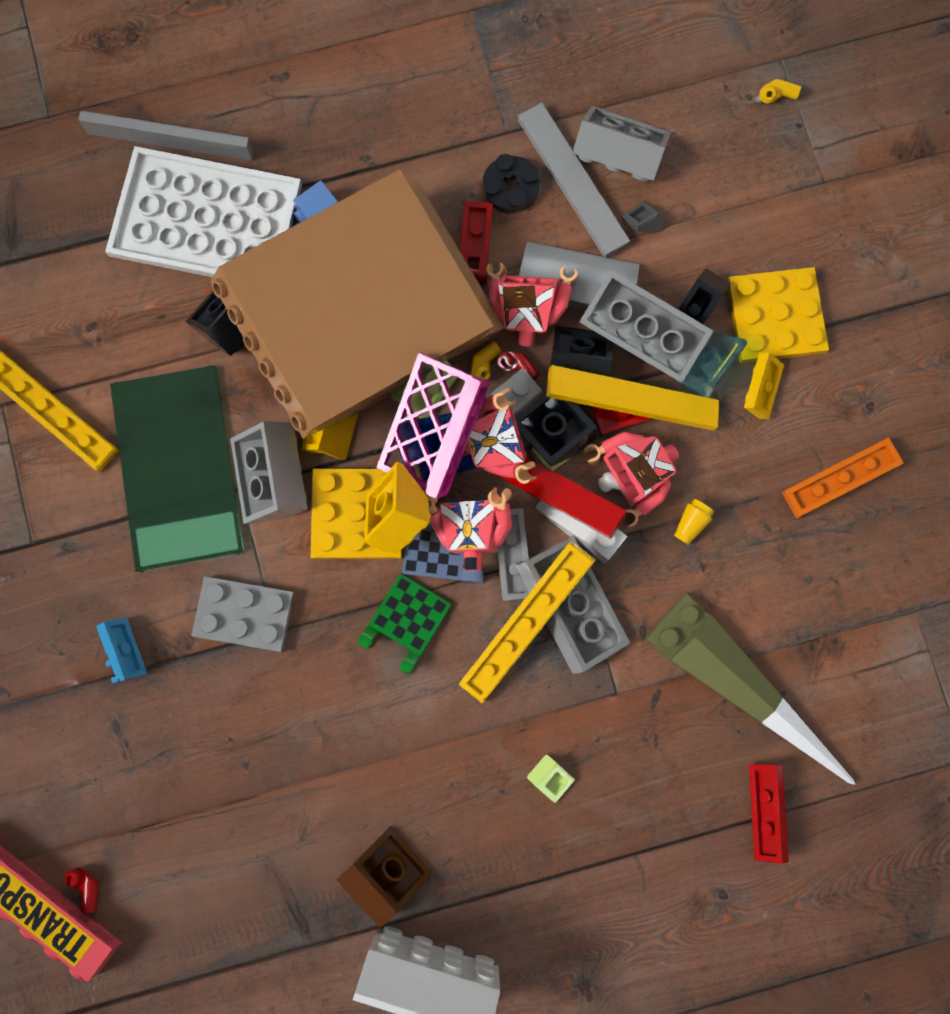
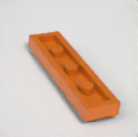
M887 438L784 490L782 494L797 519L904 463L890 438Z

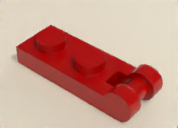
M464 201L460 253L467 264L468 261H479V268L470 269L478 283L487 284L486 268L489 260L493 203Z

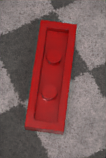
M749 764L754 861L788 863L789 851L783 765Z

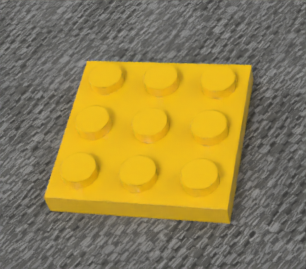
M815 267L728 277L726 281L731 284L727 289L739 363L757 362L759 353H770L776 359L826 354L829 351Z
M313 469L312 559H402V550L395 555L364 543L366 495L387 472L381 469Z

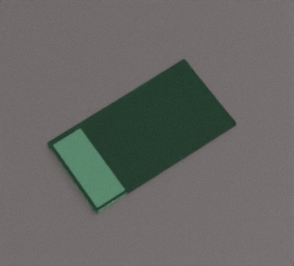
M209 365L201 368L111 383L110 388L135 572L143 573L148 570L244 553L216 366Z

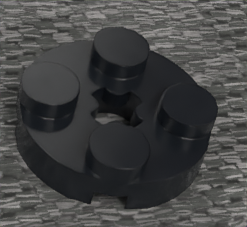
M502 154L487 167L483 176V191L486 195V200L488 203H493L495 210L512 214L523 208L526 210L537 199L540 186L539 171L528 160L519 156ZM513 179L519 186L508 190L506 189L505 181Z

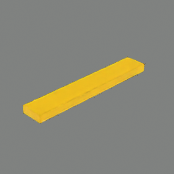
M0 350V389L100 473L119 450Z
M555 365L549 368L546 397L711 431L718 428L719 400Z
M571 540L460 681L459 685L483 703L596 559Z

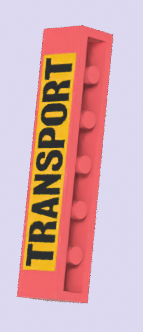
M0 845V918L6 921L11 920L20 928L19 932L25 938L35 940L42 945L46 955L54 960H60L67 965L72 976L89 982L101 972L122 941L88 914L81 912L79 907Z

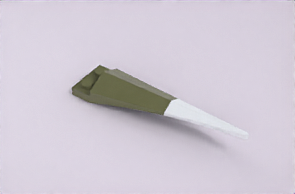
M683 594L644 638L667 660L757 719L847 783L855 784L853 778L715 618L708 614L688 594Z

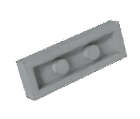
M523 508L510 509L512 528L497 552L503 602L524 600L530 593L516 565L529 559Z

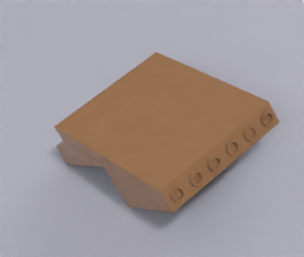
M401 169L218 267L210 281L214 294L222 300L230 321L239 329L246 348L252 351L259 363L260 372L269 380L274 389L276 399L285 407L293 428L299 431L303 439L390 398L409 380L418 353L426 354L444 362L491 340L504 329L503 323L490 306L487 296L415 176L406 179ZM424 363L422 371H425L433 366Z

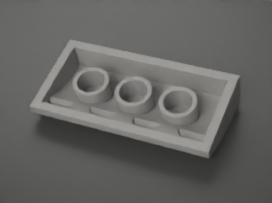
M527 242L519 276L559 278V283H562L560 280L561 268L565 266L563 275L566 278L573 277L576 268L578 271L577 280L574 284H571L572 292L568 308L586 311L610 270L637 284L640 264Z
M612 270L607 274L579 322L680 383L684 381L713 333V330Z
M574 535L516 565L529 592H531L571 540L578 545ZM590 567L546 623L572 674L587 671L630 644Z

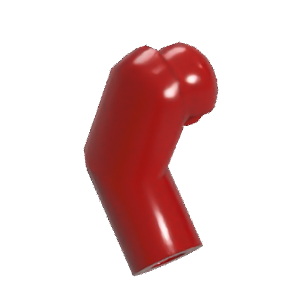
M504 352L497 358L498 367L503 370L519 371L524 368L533 380L540 375L524 353Z
M77 867L74 870L68 871L65 876L66 885L68 887H75L82 893L81 912H96L99 890L98 881L85 868Z

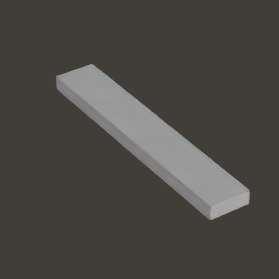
M543 103L518 115L517 121L603 257L607 258L630 244L629 238L576 155L572 154L573 150Z
M80 111L78 121L89 135L253 160L254 150L248 137Z

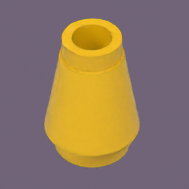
M693 499L691 504L687 503L674 536L689 545L713 520L711 516L715 511L699 500Z

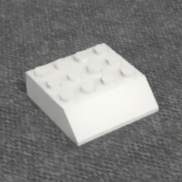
M385 926L384 930L377 929L355 990L354 1001L395 1014H496L500 994L499 966L494 965L493 959L483 955H476L475 958L463 955L464 951L450 945H446L445 949L432 945V940L422 936H415L414 939L402 936L403 932L394 927Z

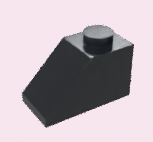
M706 268L697 278L678 310L704 324L731 283Z

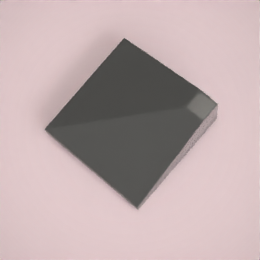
M646 201L622 215V219L637 232L661 231L664 229L662 215Z

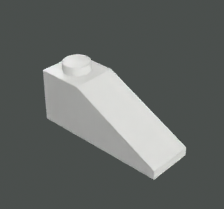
M542 501L534 508L569 537L574 535L578 544L604 564L627 538L623 532L617 529L612 539H609Z

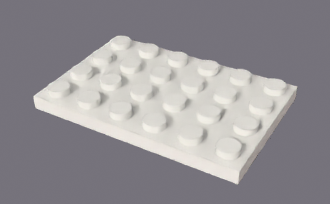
M134 146L105 253L109 257L213 277L219 266L292 227L295 216L294 212H296L293 199L300 195L302 181L299 178Z

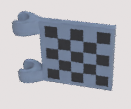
M430 522L425 529H422L413 538L409 545L405 546L402 574L476 584L483 583L484 573L482 571H464V554L448 552L447 548L442 545Z

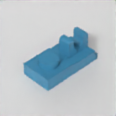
M127 617L105 621L96 626L105 653L109 658L105 663L106 667L112 666L115 674L111 678L113 683L148 674Z

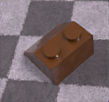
M390 826L336 880L380 928L398 914L433 873Z

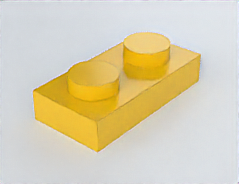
M759 353L753 369L749 391L745 397L744 408L759 419L770 418L784 364L770 353Z

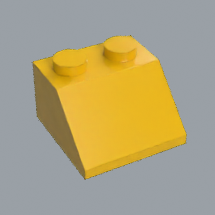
M396 462L366 495L364 543L395 555L406 545H409L413 538L428 526L431 518L428 496L400 462Z

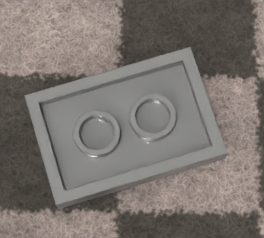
M204 576L191 636L283 652L295 593Z

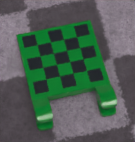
M399 574L370 623L359 637L358 643L364 649H369L378 632L382 633L409 650L400 664V670L410 674L452 604L404 575Z

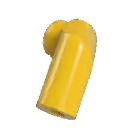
M775 79L761 88L759 96L762 102L768 104L782 96L797 100L802 86L781 79Z
M495 341L472 357V375L487 380L490 378V361L502 353Z

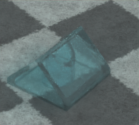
M713 332L684 381L680 384L697 396L708 398L748 344L747 341L742 338Z

